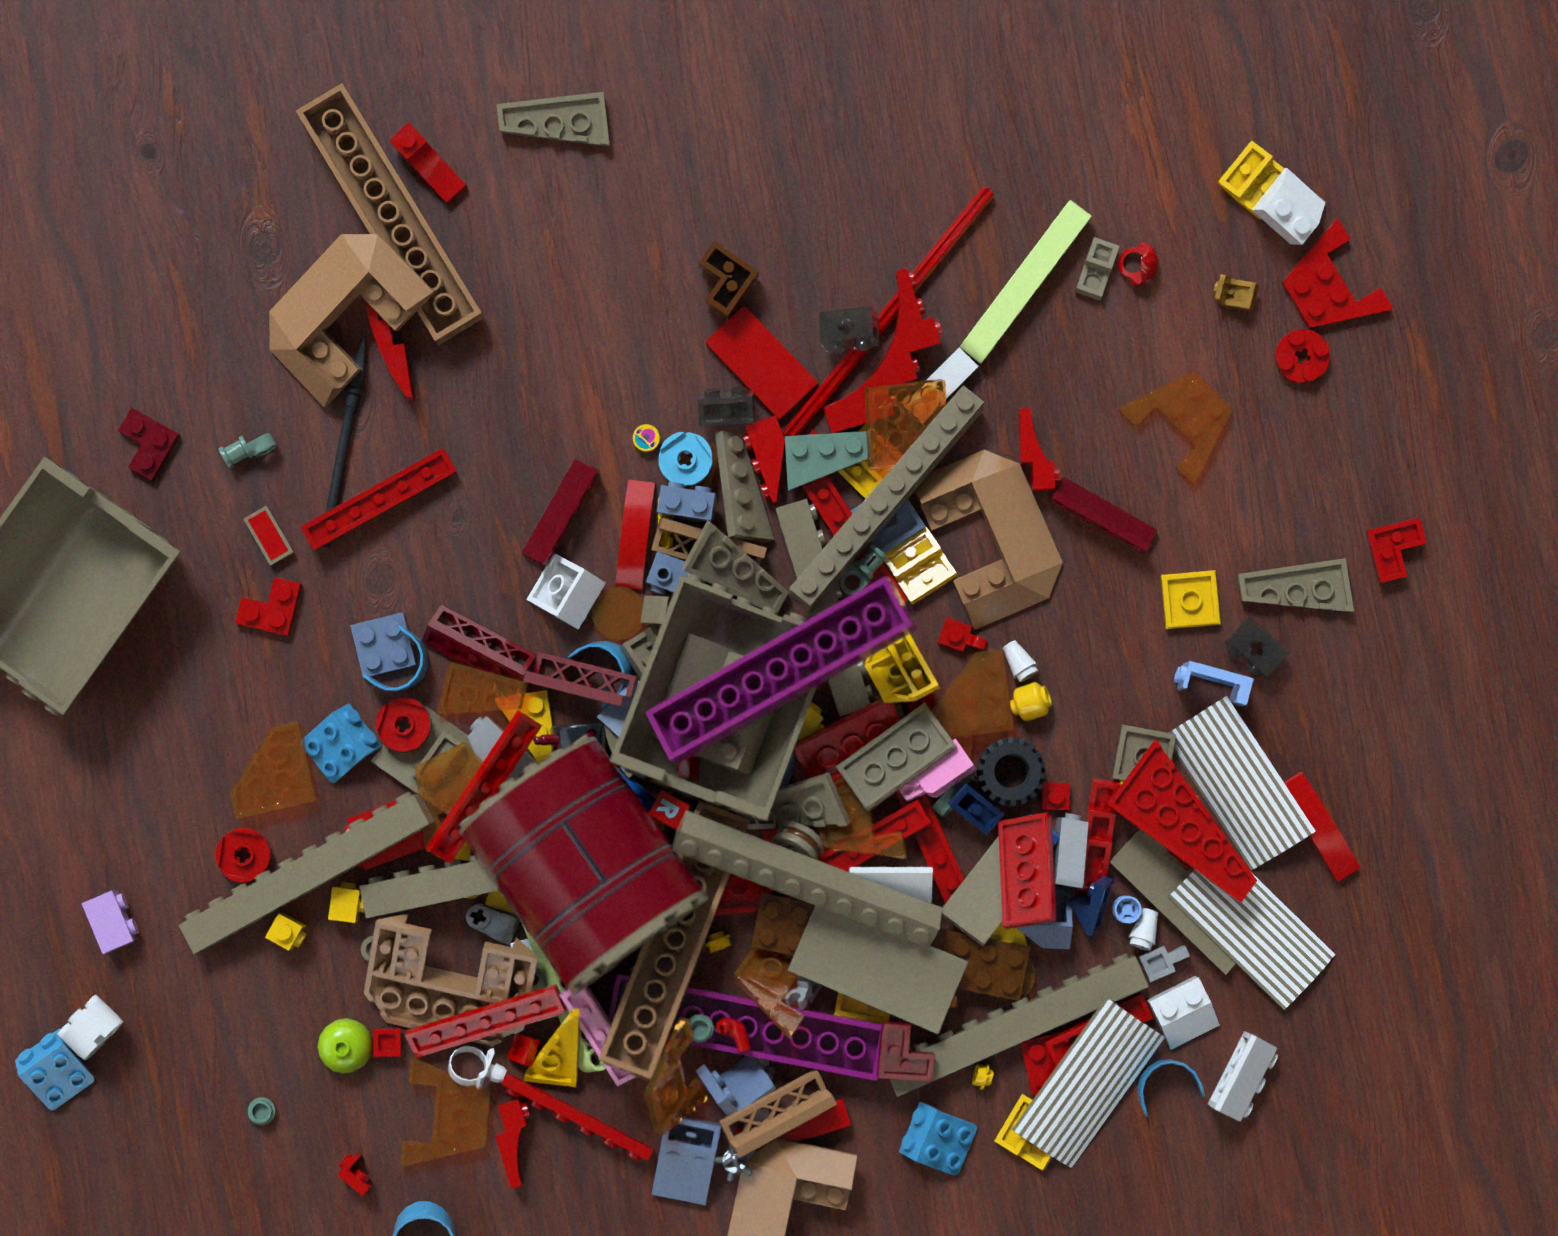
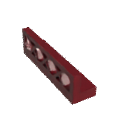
M574 459L523 549V554L547 566L599 474L598 469Z
M1064 476L1049 500L1142 554L1148 551L1150 543L1157 532V529Z
M440 605L428 623L422 638L424 644L516 692L522 685L525 671L529 670L537 654L443 605ZM441 616H444L451 620L453 625L446 626L438 620ZM470 630L476 633L478 638H469L465 636L463 631ZM488 643L499 645L501 650L494 651L490 649ZM518 655L527 661L522 666L513 661L511 656Z
M539 652L534 672L525 671L523 681L630 709L639 677ZM545 659L553 661L558 670L550 676L541 675ZM560 663L567 664V665H565L564 667H561ZM574 666L577 667L582 677L572 683L569 682L564 672ZM584 669L590 670V672L586 674ZM596 673H601L606 683L598 689L593 688L589 678ZM621 679L630 680L626 696L619 695L613 684Z

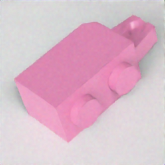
M956 738L953 740L957 746L955 750L899 789L908 802L926 793L930 797L937 798L977 770Z

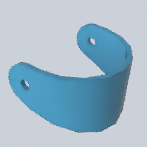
M398 625L397 627L410 636L417 644L420 652V666L416 675L407 684L397 688L386 686L364 673L363 677L384 690L404 691L415 687L424 679L429 668V656L423 642L414 633Z
M611 641L590 643L578 648L567 657L571 659L589 647H600L609 651L617 659L622 673L634 676L633 667L619 648L621 645ZM622 679L618 694L629 684L630 680ZM604 703L601 706L602 709L608 706L609 703Z
M1172 1059L1160 1060L1148 1066L1141 1074L1137 1085L1138 1100L1144 1116L1148 1117L1143 1089L1146 1079L1154 1069L1161 1065L1172 1063L1184 1066L1194 1077L1201 1096L1205 1097L1201 1081L1195 1071L1185 1063Z
M418 1201L407 1206L398 1215L393 1230V1236H396L398 1231L408 1222L416 1219H431L445 1226L450 1236H457L450 1215L441 1206L429 1201Z

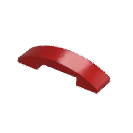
M628 480L615 587L643 590L655 483Z

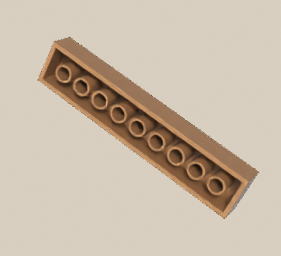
M341 83L296 110L369 233L380 234L434 291L433 295L417 312L437 345L439 346L484 319L483 314L344 85Z
M701 801L698 802L694 814L747 833L750 825L749 819ZM679 853L678 855L704 890L709 900L665 932L661 931L643 944L599 1057V1063L649 1082L653 1079L731 875L729 872Z

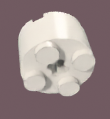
M94 995L85 1004L87 1009H78L68 1021L71 1025L67 1023L57 1033L84 1060L89 1059L100 1049L104 1042L124 1022L97 995Z

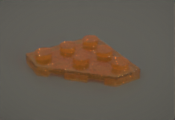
M935 379L865 388L869 469L893 468L924 432L933 419L946 406L945 380Z
M1002 649L974 653L960 674L957 675L945 691L937 705L931 710L951 739L1014 730Z
M300 721L271 727L267 733L265 740L251 758L238 782L235 783L230 791L235 819L317 801Z

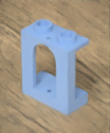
M1192 661L1183 663V666L1181 665V667L1177 668L1174 682L1178 683L1176 690L1187 689L1191 675L1233 687L1230 696L1232 705L1237 707L1247 705L1254 678Z

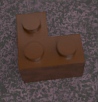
M713 241L699 261V268L718 281L705 300L706 306L725 319H730L758 279L759 271L716 241Z

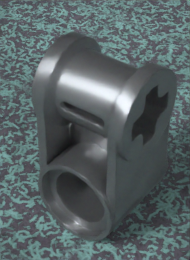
M482 903L471 906L466 914L469 926L510 945L520 923L519 918ZM479 909H482L486 921L474 922L475 917L472 915V911L477 912Z

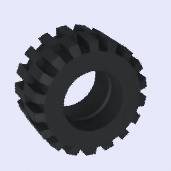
M1009 737L991 743L984 749L977 761L976 776L979 788L982 789L983 794L990 798L991 801L1004 806H1016L1027 803L1037 796V793L1043 787L1044 779H1046V765L1041 757L1042 754L1036 750L1033 744L1021 738ZM1005 756H1016L1026 765V779L1016 788L1002 786L995 777L996 764Z

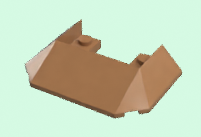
M341 234L269 311L270 351L323 407H327L362 370L326 332L328 327L360 294L395 331H399L433 295L434 291L380 234Z
M982 450L931 472L914 492L930 530L933 531L981 510L1002 558L999 561L953 580L973 629H979L1048 599L1063 562L1021 465L987 450Z
M409 913L376 921L364 995L370 1002L373 1001L386 1023L415 1028L532 992L538 956L518 938L515 939L513 948L485 942L478 977L425 966L432 929L408 924ZM525 1025L471 1042L493 1047L502 1042V1039L524 1030Z
M780 1138L773 1139L748 1158V1168L752 1175L747 1176L743 1172L740 1174L728 1236H785L792 1199L846 1210L849 1193L852 1189L857 1155Z

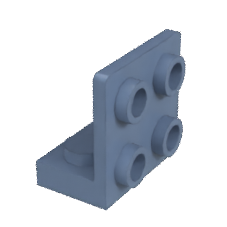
M751 1056L744 1057L722 1075H719L716 1070L711 1073L705 1064L696 1070L717 1104L727 1116L763 1098L776 1089L757 1059Z

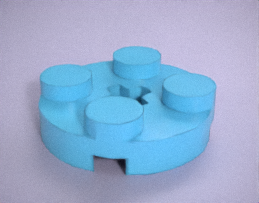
M678 432L663 442L659 453V467L667 480L685 484L684 487L699 484L709 475L713 466L711 448L703 437L690 432ZM684 452L686 455L691 453L693 455L691 465H680L678 463L681 460V453Z

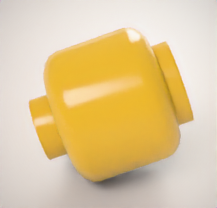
M1033 682L1014 690L1010 706L1015 716L1019 715L1022 720L1027 722L1047 715L1049 707L1052 706V700L1046 686Z

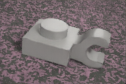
M1185 945L1168 953L1165 946H1161L1139 956L1150 982L1175 972L1173 963L1190 955Z
M799 975L797 979L798 988L788 991L785 995L786 1005L790 1007L794 1001L798 1000L799 1009H804L807 1006V1002L812 1003L823 985Z

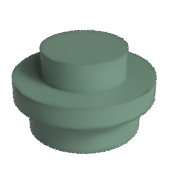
M698 1014L688 1020L686 1032L691 1040L704 1042L713 1034L714 1026L709 1017Z
M265 1097L254 1099L248 1107L250 1120L258 1125L268 1124L273 1120L276 1113L274 1103Z

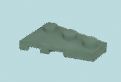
M866 431L785 436L788 491L868 460Z

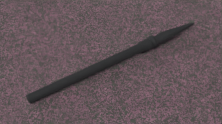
M365 336L361 339L354 359L362 370L349 382V387L346 388L345 411L326 512L337 507L355 412L360 399L358 396L362 394L360 388L365 379ZM331 542L322 547L330 548Z

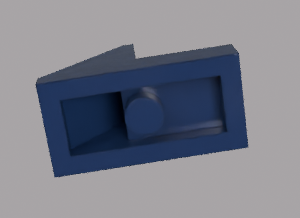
M966 783L948 804L986 835L991 832L1004 816L1003 812Z
M1102 876L1091 884L1088 898L1076 894L1069 899V903L1087 935L1093 936L1101 929L1114 879Z

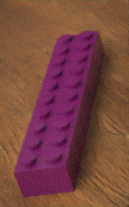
M885 576L645 713L669 760L681 763L913 633L918 628L894 582Z
M618 972L616 975L608 1016L612 1023L631 977L630 974ZM688 986L667 1040L877 1081L876 1073L882 1024L805 1008L801 1010L799 1007H788L784 1004ZM702 1014L711 1019L714 1030L712 1036L707 1041L695 1042L688 1037L686 1025L688 1020L694 1015ZM724 1017H730L743 1023L751 1049L738 1052L734 1038L718 1033L716 1029L718 1021Z

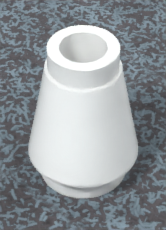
M1016 640L1002 648L1013 677L1017 678L1019 682L1026 681L1038 672L1036 668L1037 663Z
M1143 908L1139 919L1129 935L1131 946L1150 951L1152 945H1155L1158 912Z

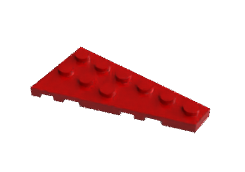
M1155 739L1107 803V806L1237 902L1241 903L1255 885L1257 879L1234 850L1222 830L1214 822L1212 816L1190 785L1179 773L1175 764L1164 752L1160 743Z

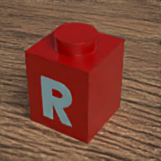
M661 790L649 814L677 830L685 812H691L693 805L665 790Z

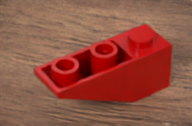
M776 415L745 426L746 433L742 434L747 450L753 449L755 459H752L751 462L756 475L762 474L765 484L760 485L764 498L765 500L771 499L772 505L777 503L785 439Z

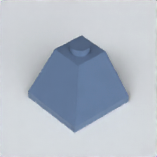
M1055 886V922L1018 927L1017 929L1042 948L1070 949L1073 928L1072 907L1069 903V899H1071L1070 887Z

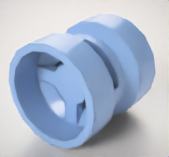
M1120 896L1112 904L1113 916L1120 922L1133 923L1141 915V904L1132 896Z

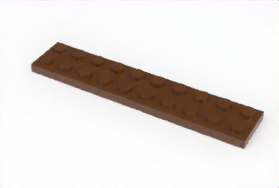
M762 892L751 947L794 955L815 905L803 900ZM939 928L930 946L968 961L957 987L958 989L1020 1001L1030 946L989 939L982 946L966 933Z

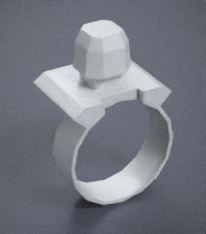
M460 1047L453 1052L448 1064L449 1075L455 1082L465 1086L475 1085L477 1090L482 1087L485 1077L490 1078V1081L503 1082L507 1070L497 1063L495 1065L491 1064L494 1056L493 1048L488 1050L485 1056L476 1047ZM463 1052L474 1053L483 1061L485 1070L479 1073L476 1079H462L452 1070L451 1060L453 1057Z

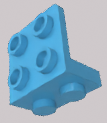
M349 703L332 712L301 740L302 747L331 783L337 782L362 759L376 752L382 746L377 740L376 735L367 727L360 718L359 713Z
M60 1028L53 1033L45 1035L37 1045L31 1049L24 1050L15 1059L20 1079L50 1110H55L94 1082V1076L57 1035L61 1030Z
M920 1101L913 1113L912 1121L902 1140L899 1152L921 1164L951 1175H957L971 1146L977 1126Z

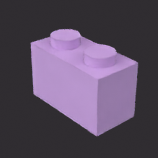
M112 890L82 903L102 954L112 952L138 940L136 934L139 933L135 920L133 918L129 919L126 912L128 903L123 893L119 894L118 890Z

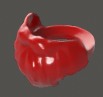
M1145 242L1140 243L1138 247H1131L1125 250L1118 260L1120 273L1124 277L1131 279L1132 286H1139L1153 279L1159 265L1156 251ZM1139 253L1142 255L1141 272L1130 273L1125 270L1124 261L1129 254Z

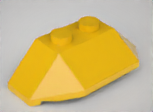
M910 634L866 658L864 666L884 703L916 701L940 688Z

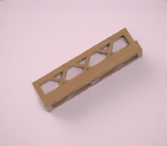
M661 518L651 550L686 560L689 554L684 544L691 540L696 541L702 529ZM662 532L673 534L678 545L671 549L660 547L659 542ZM679 536L685 537V538H688V539L685 540V541H683V542H681ZM729 538L748 556L755 558L754 561L760 566L761 559H764L767 548ZM680 547L681 550L683 551V553H680V552H677V551H673V550H675V549H677V548Z
M814 1069L719 1122L731 1148L739 1157H742L837 1104L833 1095L826 1089L818 1070ZM815 1079L819 1090L811 1095L803 1094L802 1091L805 1084ZM786 1094L794 1096L789 1107L782 1108L778 1106L782 1096ZM762 1107L770 1109L767 1119L763 1121L754 1120L758 1109ZM738 1120L746 1122L743 1132L733 1137L729 1125Z

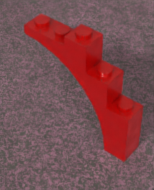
M907 268L894 271L898 289V317L895 333L888 351L875 372L859 388L844 398L823 407L830 433L893 415V408L897 407L893 393H888L886 388L917 379L916 373L920 372L916 357L910 356V352L941 343L939 337L943 336L939 321L934 322L933 317L922 320L921 314L925 313L921 298L916 299L913 288L917 287L913 272L908 273Z

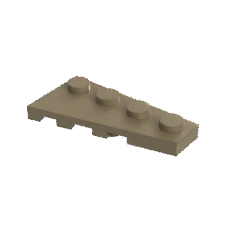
M604 92L496 104L500 133L610 147Z
M728 431L716 433L715 439L728 538L764 543L773 541L774 536L742 434Z
M707 520L682 566L683 570L711 584L716 583L727 587L729 593L748 599L759 608L765 606L779 611L789 593L709 520Z
M1346 558L1237 574L1241 602L1354 612Z
M830 773L778 788L767 821L753 819L752 815L743 817L750 820L748 829H773L786 822L814 825V827H825L827 824L847 826L850 823Z

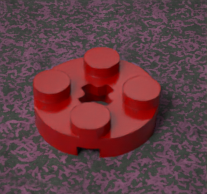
M1308 329L1291 331L1279 341L1275 349L1274 358L1280 374L1286 380L1296 384H1304L1316 380L1326 371L1329 364L1328 343L1318 333ZM1305 350L1307 351L1306 355L1309 356V361L1304 360L1301 364L1297 362L1298 357L1295 356V352Z
M408 697L397 698L385 704L377 715V733L382 742L394 751L403 753L416 751L427 741L431 733L432 722L430 714L415 699ZM404 717L409 718L410 729L400 732L397 722L403 721Z
M237 828L227 833L218 842L215 852L216 863L220 867L221 872L228 879L235 882H251L255 880L254 877L268 869L272 856L267 838L251 828ZM243 847H246L247 852L251 853V857L246 859L245 863H241V858L236 857L237 851H242Z

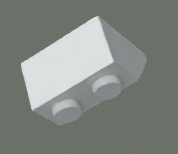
M1285 168L1252 210L1289 244L1302 245L1319 224L1325 202L1288 168Z
M554 553L526 600L574 628L579 629L606 582Z
M1193 976L1146 1000L1171 1050L1220 1026L1212 1003L1199 977Z

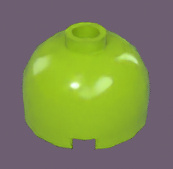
M349 1018L335 1020L327 1025L320 1034L317 1045L319 1057L324 1065L334 1072L343 1074L355 1072L365 1066L371 1057L373 1050L372 1035L365 1025Z

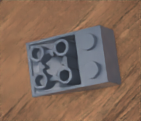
M671 1113L667 1114L652 1195L706 1205L721 1129L720 1123Z

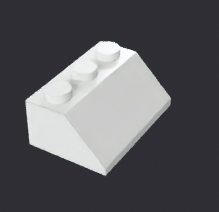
M933 867L849 868V873L932 903Z
M1244 1031L1208 1105L1240 1122L1243 1117L1247 1118L1253 1107L1251 1100L1255 1092L1259 1094L1265 1084L1266 1079L1263 1076L1267 1068L1272 1069L1278 1058V1054L1275 1053L1277 1047Z

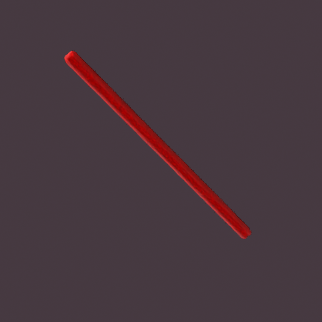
M984 186L980 189L914 270L913 274L917 287L913 288L914 294L992 200L994 193L989 188ZM898 291L783 431L784 437L801 434L898 315Z

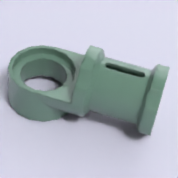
M271 433L264 434L247 443L242 435L235 443L218 449L229 469H232L235 463L246 457H260L271 452L277 447V444Z
M873 544L868 546L869 550L859 561H855L841 577L840 587L847 595H853L862 590L871 581L873 573L883 562H888V557ZM874 557L875 560L867 566L868 562ZM849 575L857 576L860 580L859 588L856 590L847 589L844 583L845 578Z
M972 773L947 790L934 804L933 809L942 818L945 817L953 809L948 805L965 783L968 784L971 780L975 781L977 776Z

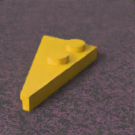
M548 690L495 698L496 703L509 722L517 710L542 725L536 736L551 734L550 728L553 726ZM534 739L528 747L539 764L547 760L548 756L552 754L551 745H536Z
M573 1008L534 1059L532 1067L529 1066L527 1068L524 1081L576 1087L578 1081L580 1009Z

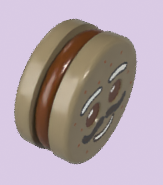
M796 822L783 823L778 829L776 836L770 842L815 860H819L824 853V844L821 838L807 826Z

